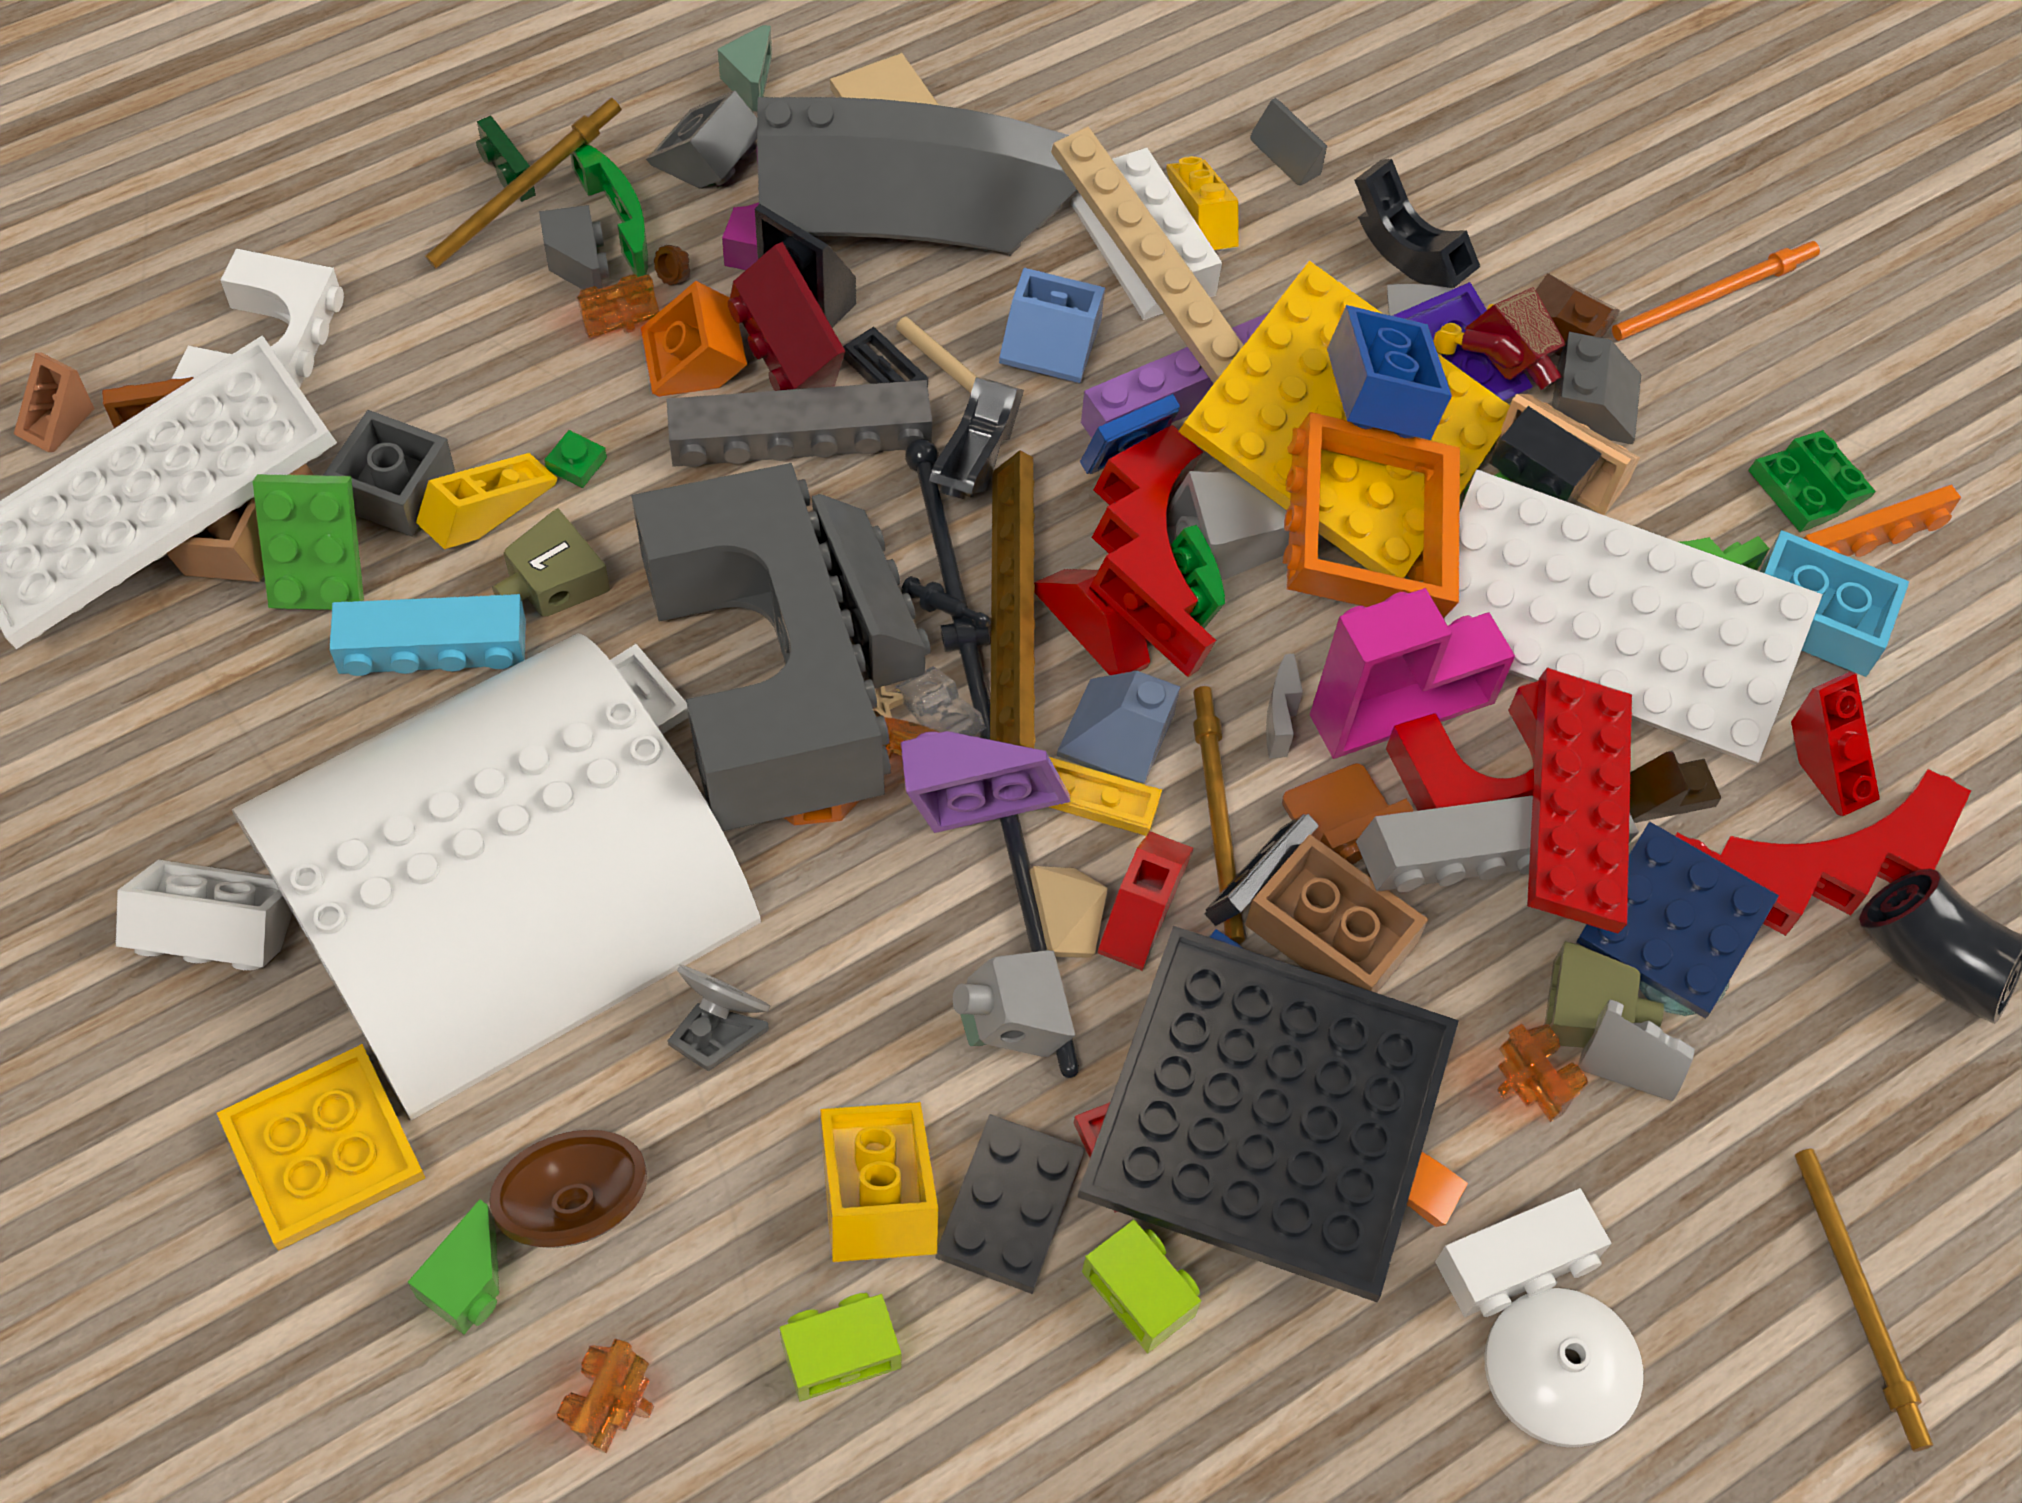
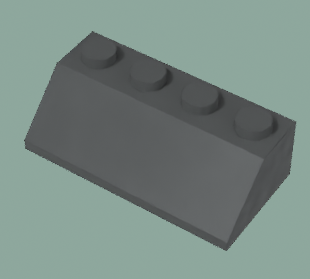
M822 494L812 496L813 511L817 513L821 537L817 538L819 544H827L832 570H828V574L830 577H838L842 592L843 603L838 605L841 611L848 609L854 630V637L852 639L855 645L860 644L866 673L869 679L872 680L874 688H880L924 675L925 655L931 654L929 639L924 628L917 629L913 621L915 619V610L911 597L908 593L901 594L898 587L900 585L899 572L893 559L886 560L883 553L885 551V542L879 526H871L863 509Z

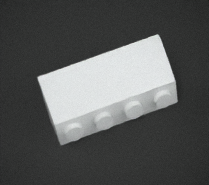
M1148 148L1113 158L1112 160L1206 293L1209 297L1216 296L1222 262ZM1078 192L1072 198L1071 206L1141 318L1146 320L1163 314L1159 305Z

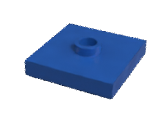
M1174 394L1099 426L1080 460L1086 474H1093L1104 469L1108 459L1169 427L1180 409Z

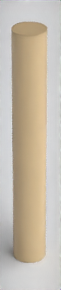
M908 317L900 319L896 325V330L971 393L977 376Z

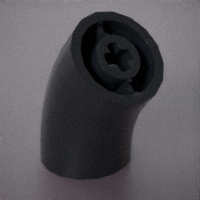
M1933 869L1917 870L1904 875L1885 886L1869 900L1860 914V924L1875 943L1895 963L1927 988L1967 1012L1994 1024L2000 1019L2022 973V934L2003 926L1976 909L1950 886L1939 871Z

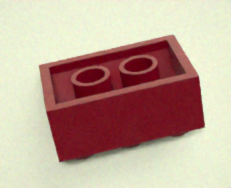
M781 242L773 246L733 281L730 299L727 302L729 311L737 324L743 323L747 330L749 346L754 356L758 360L763 358L770 371L768 373L769 380L774 391L835 387L845 349L785 245Z

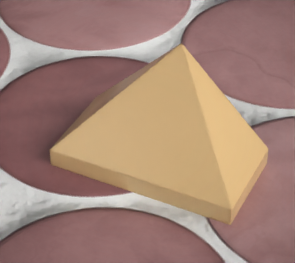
M1033 866L1029 871L1047 950L1054 951L1055 957L1091 958L1096 951L1108 888L1075 868Z

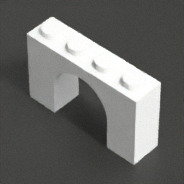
M236 249L220 280L229 306L232 309L275 317L289 324L285 334L271 348L300 388L304 378L309 377L312 373L314 356L319 345H323L327 340L329 323L334 312H339L343 304L344 292L342 287H339L334 268ZM188 346L172 379L195 378L232 354Z

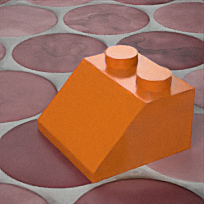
M695 281L641 327L652 394L660 397L717 389L747 366L740 327L733 319L727 302L730 297Z

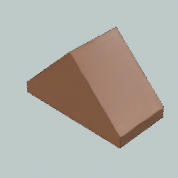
M42 352L35 353L14 435L47 452H55L94 410V406L77 370Z

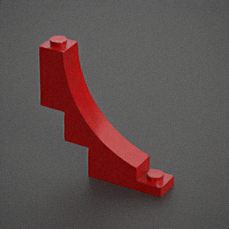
M1172 424L1108 459L1093 491L1109 506H1107L1091 538L1109 554L1104 558L1090 588L1184 675L1190 677L1199 671L1217 640L1190 616L1198 599L1186 583L1177 566L1168 538L1166 523L1168 498L1180 487L1189 471H1194L1203 454L1200 448L1179 433V430Z
M1927 769L1910 791L1905 802L1888 816L1853 834L1827 841L1805 844H1778L1730 836L1718 854L1697 839L1688 838L1678 832L1675 836L1779 895L1763 924L1787 936L1802 916L1811 896L1851 916L1868 895L1876 876L1892 883L1898 878L1917 870H1935L1971 790L1957 784L1948 776L1940 775Z

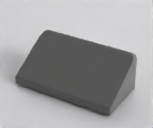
M1277 98L1272 99L1254 127L1250 139L1297 185H1303L1321 175L1327 145Z

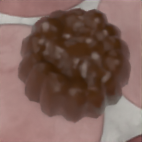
M664 245L659 247V250L655 252L654 268L658 278L662 279V282L664 284L667 283L669 286L684 282L690 275L689 254L678 246Z

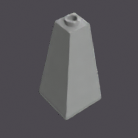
M1189 471L1167 506L1166 523L1170 545L1184 528L1197 525L1214 555L1222 580L1283 556L1289 544V531L1284 529V519L1287 510L1236 473ZM1318 534V541L1324 539L1323 536Z

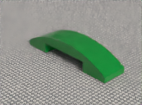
M583 143L570 154L572 169L588 196L603 191L622 221V223L617 224L621 253L637 280L645 279L648 269V250L644 217L638 197L626 176L607 156L593 146Z

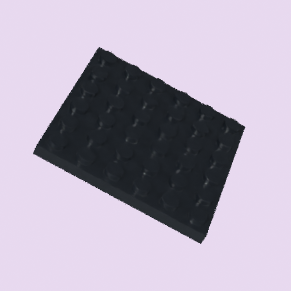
M1173 926L1079 1188L1078 1198L1378 1302L1382 1294L1459 1020Z

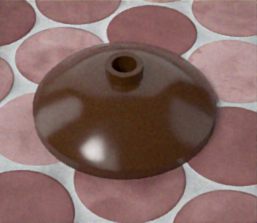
M578 1130L558 1134L533 1144L509 1161L498 1174L491 1188L490 1209L498 1228L503 1234L516 1242L541 1248H562L582 1244L616 1227L636 1207L647 1185L646 1164L638 1147L619 1134L603 1130Z

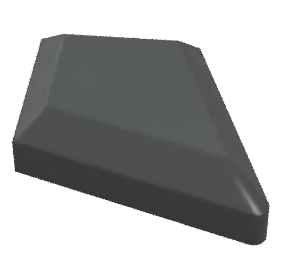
M697 1003L667 1042L670 1047L705 1070L710 1071L766 1033L769 1027L766 1021L734 1012H729L727 1019H723L699 1007L700 1003Z

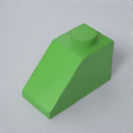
M480 1199L408 1281L411 1290L419 1301L463 1335L473 1324L479 1326L491 1315L497 1304V1299L495 1298L500 1293L495 1221L488 1205Z

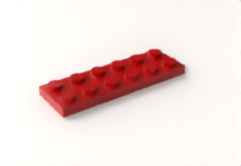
M1546 668L1539 677L1527 906L1618 934L1627 925L1632 694Z

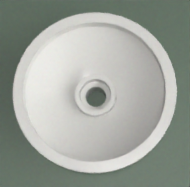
M1551 1288L1532 1297L1525 1294L1504 1309L1493 1324L1487 1338L1484 1355L1485 1372L1494 1399L1512 1423L1528 1435L1542 1442L1561 1447H1583L1599 1443L1615 1434L1625 1425L1639 1403L1643 1388V1365L1635 1339L1628 1327L1614 1311L1587 1294L1562 1288ZM1565 1350H1575L1581 1358V1363L1573 1364L1568 1361L1565 1356Z

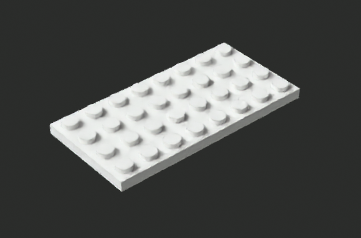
M263 335L0 501V628L5 638L16 649L30 640L39 637L47 629L67 616L81 610L95 598L109 589L118 586L125 579L151 562L160 559L167 552L193 535L199 534L207 526L232 510L241 507L246 501L254 497L252 481L257 474L288 475L308 461L319 457L324 451L337 443Z
M1476 469L1459 512V603L1448 613L1444 620L1447 626H1449L1460 617L1470 615L1473 618L1490 612L1515 655L1508 673L1536 682L1539 681V677L1545 669L1550 668L1632 694L1633 720L1756 765L1761 758L1823 594Z

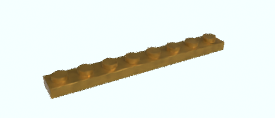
M1019 450L996 468L992 474L990 740L1034 749L1036 737L1034 733L1035 514L1033 488L1035 481L1033 478V457Z

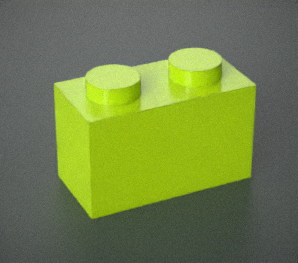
M1132 1220L1085 1256L1082 1273L1148 1354L1196 1316L1201 1304V1300L1198 1297L1200 1291L1195 1281L1185 1270L1180 1269L1176 1271L1164 1256L1166 1249L1159 1237L1150 1229L1143 1231L1138 1223Z
M868 1293L855 1294L840 1301L838 1304L839 1308L820 1314L815 1309L802 1311L791 1316L787 1320L788 1324L779 1327L781 1343L799 1402L901 1369L902 1353L882 1294L869 1297Z

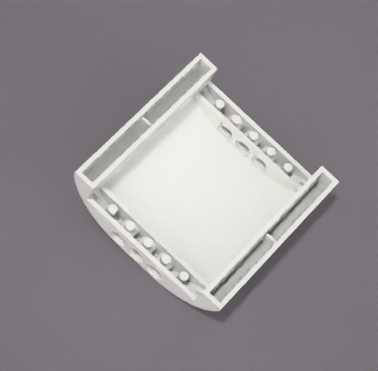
M579 633L232 809L252 848L261 857L373 1050L390 1086L410 1120L417 1118L677 971L679 965L685 966L761 923L757 906L739 863L720 825L692 777L617 668L595 643Z

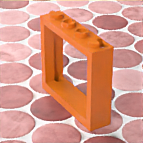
M1309 412L1299 428H1293L1292 441L1287 447L1288 453L1292 454V467L1286 479V491L1291 493L1290 506L1284 519V529L1289 531V544L1285 549L1282 562L1287 564L1288 569L1287 589L1369 607L1384 602L1396 593H1411L1426 588L1444 619L1459 603L1460 447L1418 437L1403 438L1392 431L1375 427L1364 429L1346 420ZM1321 449L1424 473L1423 582L1318 559Z

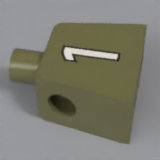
M559 508L548 514L505 549L503 554L509 577L492 586L494 595L520 594L521 601L527 598L541 616L546 617L610 591L606 565Z

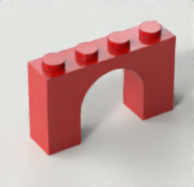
M1539 681L1518 687L1508 709L1530 750L1533 761V768L1520 776L1494 778L1481 774L1469 767L1456 752L1436 713L1394 725L1386 750L1417 811L1533 796Z

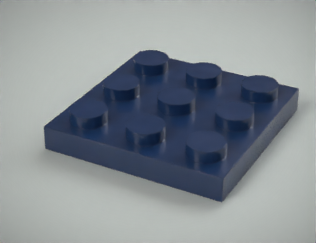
M1649 821L1629 854L1627 925L1617 934L1586 924L1576 943L1636 968L1641 974L1640 980L1706 1019L1779 895Z

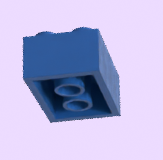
M1346 305L1327 348L1346 420L1364 429L1375 427L1392 431L1403 438L1418 437L1431 440L1452 394L1428 324Z

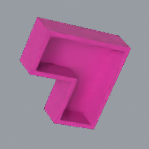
M1426 588L1411 593L1399 592L1390 596L1384 602L1366 608L1364 606H1356L1346 611L1342 616H1339L1309 715L1332 758L1336 759L1388 741L1394 725L1436 713L1440 722L1495 704L1515 655L1490 612L1473 618L1470 615L1463 616L1447 626Z

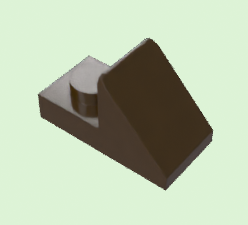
M1668 751L1630 772V815L1634 823L1716 807L1721 800V795L1705 759L1678 763L1674 752Z

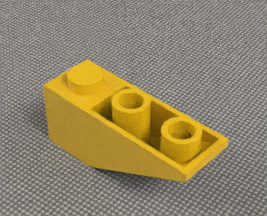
M1189 156L1179 159V163L1166 164L1171 185L1212 248L1217 250L1239 247L1238 199L1206 160L1200 157Z

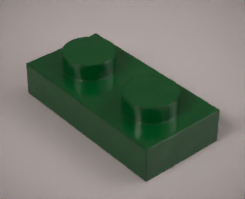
M490 115L477 121L480 139L476 141V146L484 162L487 164L492 162L495 166L497 176L505 188L529 168L530 165ZM533 186L519 198L520 201L523 202L536 196L535 187Z

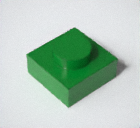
M568 430L544 459L545 467L551 473L584 488L607 459L606 448Z

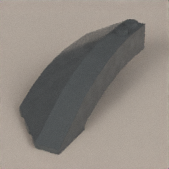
M758 97L759 204L813 236L880 237L929 241L1009 253V256H1011L1032 231L1038 230L1061 208V204L1075 191L1078 192V190L1051 153L1053 143L1069 135L1030 123L968 109L886 99Z

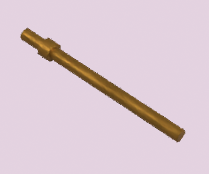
M611 97L589 117L583 115L571 125L573 130L427 253L425 258L437 269L583 143L589 145L600 135L599 130L622 111L616 100Z
M1200 686L1193 691L1197 719L1193 722L1195 742L1200 744L1219 893H1221L1236 877L1219 741L1222 740L1220 719L1215 716L1212 689L1208 686ZM1242 913L1223 922L1225 935L1237 944L1245 941Z
M1810 1148L1799 1151L1794 1156L1887 1386L1882 1391L1890 1411L1897 1412L1912 1451L1917 1452L1933 1446V1442L1918 1408V1405L1922 1403L1914 1381H1907L1815 1150Z

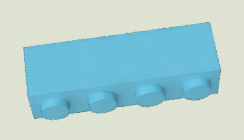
M520 594L333 602L330 652L338 674L363 676L370 672L391 671L409 674L417 670L434 669L454 672L464 668L477 667L506 669L525 660L526 618Z

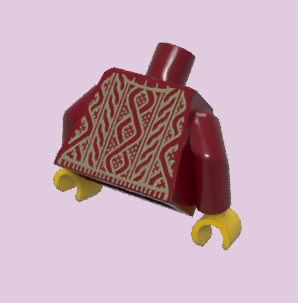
M1534 287L1496 304H1489L1487 311L1465 327V332H1462L1459 325L1447 323L1441 327V330L1435 333L1433 339L1436 351L1441 354L1450 355L1455 353L1457 344L1462 345L1463 350L1485 354L1508 380L1528 372L1540 391L1545 390L1562 378V375L1549 357L1564 347V339Z

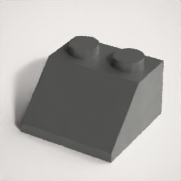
M734 90L690 109L646 160L651 166L697 188L716 183L717 186L722 185L736 172L733 167L735 163L749 156L757 148V143L755 142L757 139V117Z
M1569 332L1557 363V369L1562 378L1554 384L1552 407L1578 423L1588 426L1592 431L1608 440L1633 445L1636 434L1641 373L1612 340Z

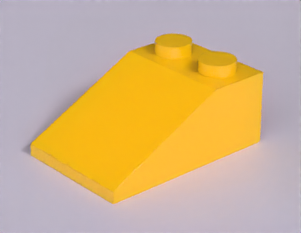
M921 1102L820 1109L832 1262L937 1254L938 1204Z

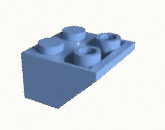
M1023 268L1012 299L999 363L1081 383L1101 323L1105 287Z

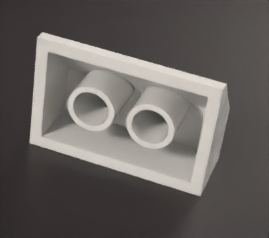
M157 860L118 889L116 947L134 949L136 954L142 956H158L165 953L183 956L185 961L191 963H207L214 960L232 963V966L239 970H256L264 967L281 951L292 917V911L272 876Z

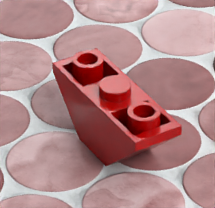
M1063 569L1034 582V593L1109 675L1132 671L1140 672L1149 666L1150 657L1145 637L1090 588L1098 570Z
M1848 672L1812 688L1791 721L1799 764L1836 814L1840 816H1846L1880 800L1857 674Z
M1148 832L1137 847L1119 888L1098 948V954L1143 971L1191 858L1193 847L1154 832Z

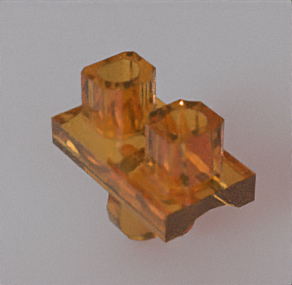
M635 274L625 276L617 284L601 289L595 286L580 291V295L576 296L585 333L589 338L620 328L626 334L634 332V324L649 320L660 312L654 293L653 280L649 274L640 277Z
M1520 1024L1509 1031L1510 1037L1499 1048L1506 1060L1501 1062L1498 1068L1507 1080L1498 1087L1497 1091L1503 1099L1518 1095L1526 1107H1530L1537 1102L1549 1121L1552 1122L1565 1113L1573 1099L1584 1090L1588 1084V1079L1579 1066L1573 1062L1557 1071L1549 1062L1547 1057L1555 1054L1560 1048L1559 1039L1549 1024L1529 1030L1523 1024Z
M614 1339L611 1347L589 1346L581 1363V1373L594 1382L586 1397L572 1392L566 1395L556 1413L557 1418L592 1449L607 1453L618 1429L621 1431L627 1430L633 1415L649 1418L654 1409V1405L642 1397L650 1382L648 1378L644 1377L649 1363L634 1353L631 1349L632 1346L628 1342Z

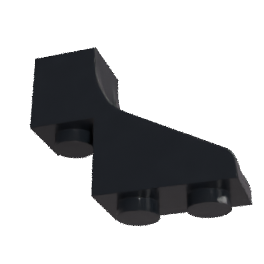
M975 378L961 422L932 469L929 481L941 484L939 492L965 499L966 496L974 497V493L988 491L1002 440H1010L1023 396V389L986 378Z

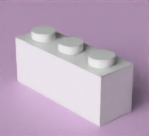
M1579 1188L1445 1245L1435 1263L1464 1318L1478 1311H1481L1484 1317H1488L1512 1304L1510 1298L1526 1291L1528 1296L1532 1297L1551 1289L1557 1284L1555 1278L1571 1272L1574 1278L1592 1272L1602 1264L1599 1258L1612 1243L1584 1193Z

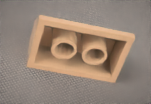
M1516 394L1510 404L1501 429L1502 433L1498 437L1494 451L1503 434L1521 413L1530 406L1602 453L1577 501L1595 512L1605 515L1628 485L1640 457L1629 452L1623 446L1617 445L1592 431L1588 426L1578 423L1557 411L1551 405L1529 394Z

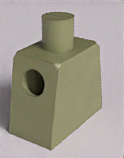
M1565 941L1553 961L1542 1043L1584 1048L1594 1034L1599 1014L1610 999L1624 1005L1621 1017L1629 1022L1642 1023L1650 1021L1658 1027L1662 1023L1664 1004L1638 997L1641 974L1636 968Z

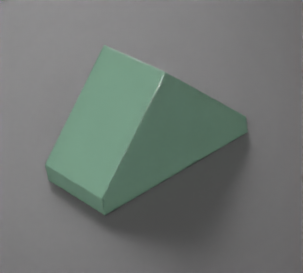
M762 25L718 48L720 79L732 91L735 90L746 105L756 112L758 97H764L772 59L771 26Z

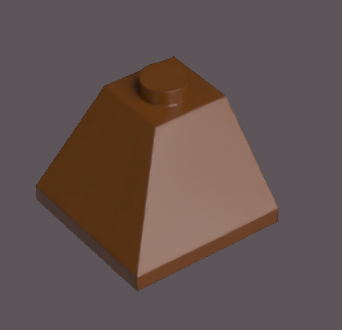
M1547 273L1536 288L1539 297L1564 339V344L1569 332L1603 338L1620 312V309ZM1561 348L1555 354L1560 356L1563 348Z

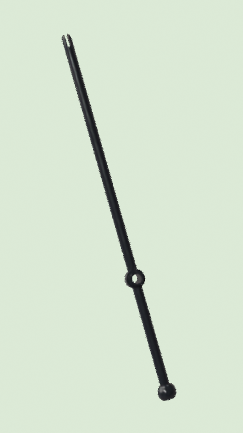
M918 439L907 447L905 460L910 469L918 474L945 592L966 602L938 483L929 481L934 464L939 457V452L934 443L925 439ZM951 615L953 623L940 625L945 652L958 650L959 654H961L980 738L990 740V697L977 647L990 644L988 627L978 628L976 627L975 620L969 617L956 618ZM1015 814L1002 817L1000 822L1031 952L1046 951L1047 947L1029 871L1031 866L1019 816ZM1072 1038L1055 1051L1060 1071L1066 1078L1075 1077L1079 1069Z

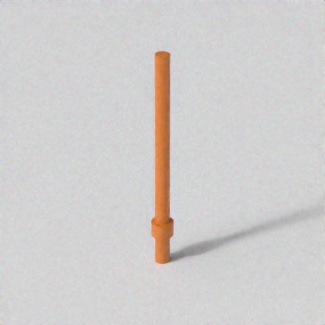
M1810 241L1792 250L1784 248L1769 255L1766 261L1613 325L1612 334L1616 340H1623L1769 276L1775 275L1779 277L1794 271L1797 264L1820 254L1819 245L1815 241Z

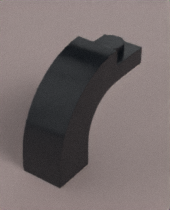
M1392 159L1380 160L1354 180L1366 209L1364 213L1358 216L1365 233L1379 253L1410 279L1424 285L1455 288L1481 267L1467 230H1441L1433 227L1418 215L1408 200Z

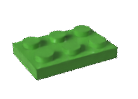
M257 474L252 482L268 608L332 610L333 602L364 601L351 476Z

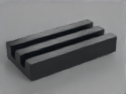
M875 327L870 328L843 346L845 349L843 359L870 384L906 381L891 368V364L883 356L876 354L867 345L868 342L897 367L909 381L927 380L928 386V377Z

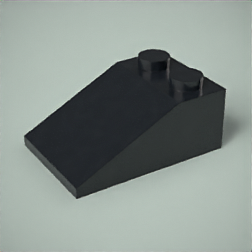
M759 204L754 209L758 259L773 246L783 242L833 328L856 305V276L829 245Z

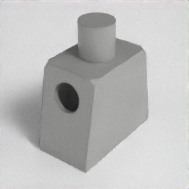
M1046 950L994 957L969 976L967 984H959L954 990L953 1007L958 1014L974 1015L979 1039L984 1044L1036 1056L1049 1057L1075 1036L1054 951Z

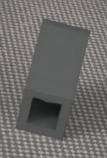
M589 205L539 211L549 271L595 297L604 296L601 279L610 278L606 252L597 253L596 247L604 246L600 221L592 222Z

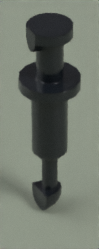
M910 576L902 585V594L908 593L911 599L919 598L920 606L925 611L932 612L938 609L956 618L966 616L975 620L976 627L982 629L988 627L991 623L990 618L986 614L969 609L965 601L945 593L943 586L937 582H930L923 586L918 578Z

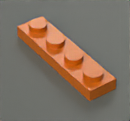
M1951 484L1805 535L1804 539L1847 557L1854 554L1856 557H1861L1882 544L1888 542L1898 544L1916 532L1925 529L1935 531L1943 527L1951 520V512L1961 499V496Z

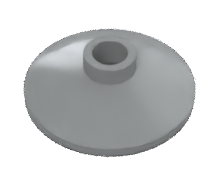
M679 965L677 969L684 981L703 997L699 1007L718 1017L727 1019L730 1010L761 1013L768 1012L771 1007L766 1002L700 971L684 965Z

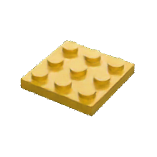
M363 1044L217 1112L272 1242L278 1251L426 1178Z

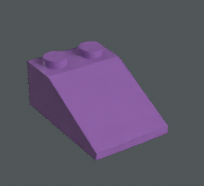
M949 731L941 733L926 732L920 734L915 739L901 742L906 793L934 833L1070 802L1069 792L1046 751Z

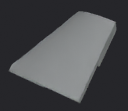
M1610 999L1598 1016L1594 1034L1581 1052L1577 1069L1673 1101L1686 1078L1695 1049L1680 1039L1665 1034L1660 1027L1650 1021L1642 1023L1629 1022L1621 1017L1624 1005Z

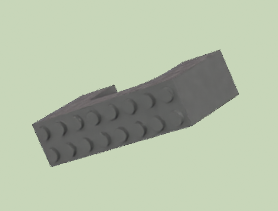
M792 463L631 495L641 556L658 620L664 621L728 607L750 609L763 615L772 624L784 658L785 666L766 681L686 699L695 759L706 801L722 831L885 795L884 775L891 774L886 747L882 746L889 744L886 721L883 715L876 717L873 708H877L874 685L871 679L864 681L861 675L862 672L866 671L860 644L852 645L850 638L854 637L851 616L848 609L841 611L838 605L843 603L840 583L837 576L830 577L828 574V570H832L829 550L826 543L819 544L817 538L821 537L816 511L808 512L806 506H810V496L805 479L797 480Z

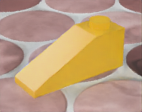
M526 453L428 480L416 523L444 549L480 539L554 487L558 478L534 456Z

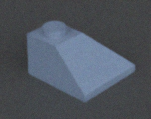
M1139 671L1090 679L1058 748L1057 756L1096 771L1145 784L1175 715L1180 686Z

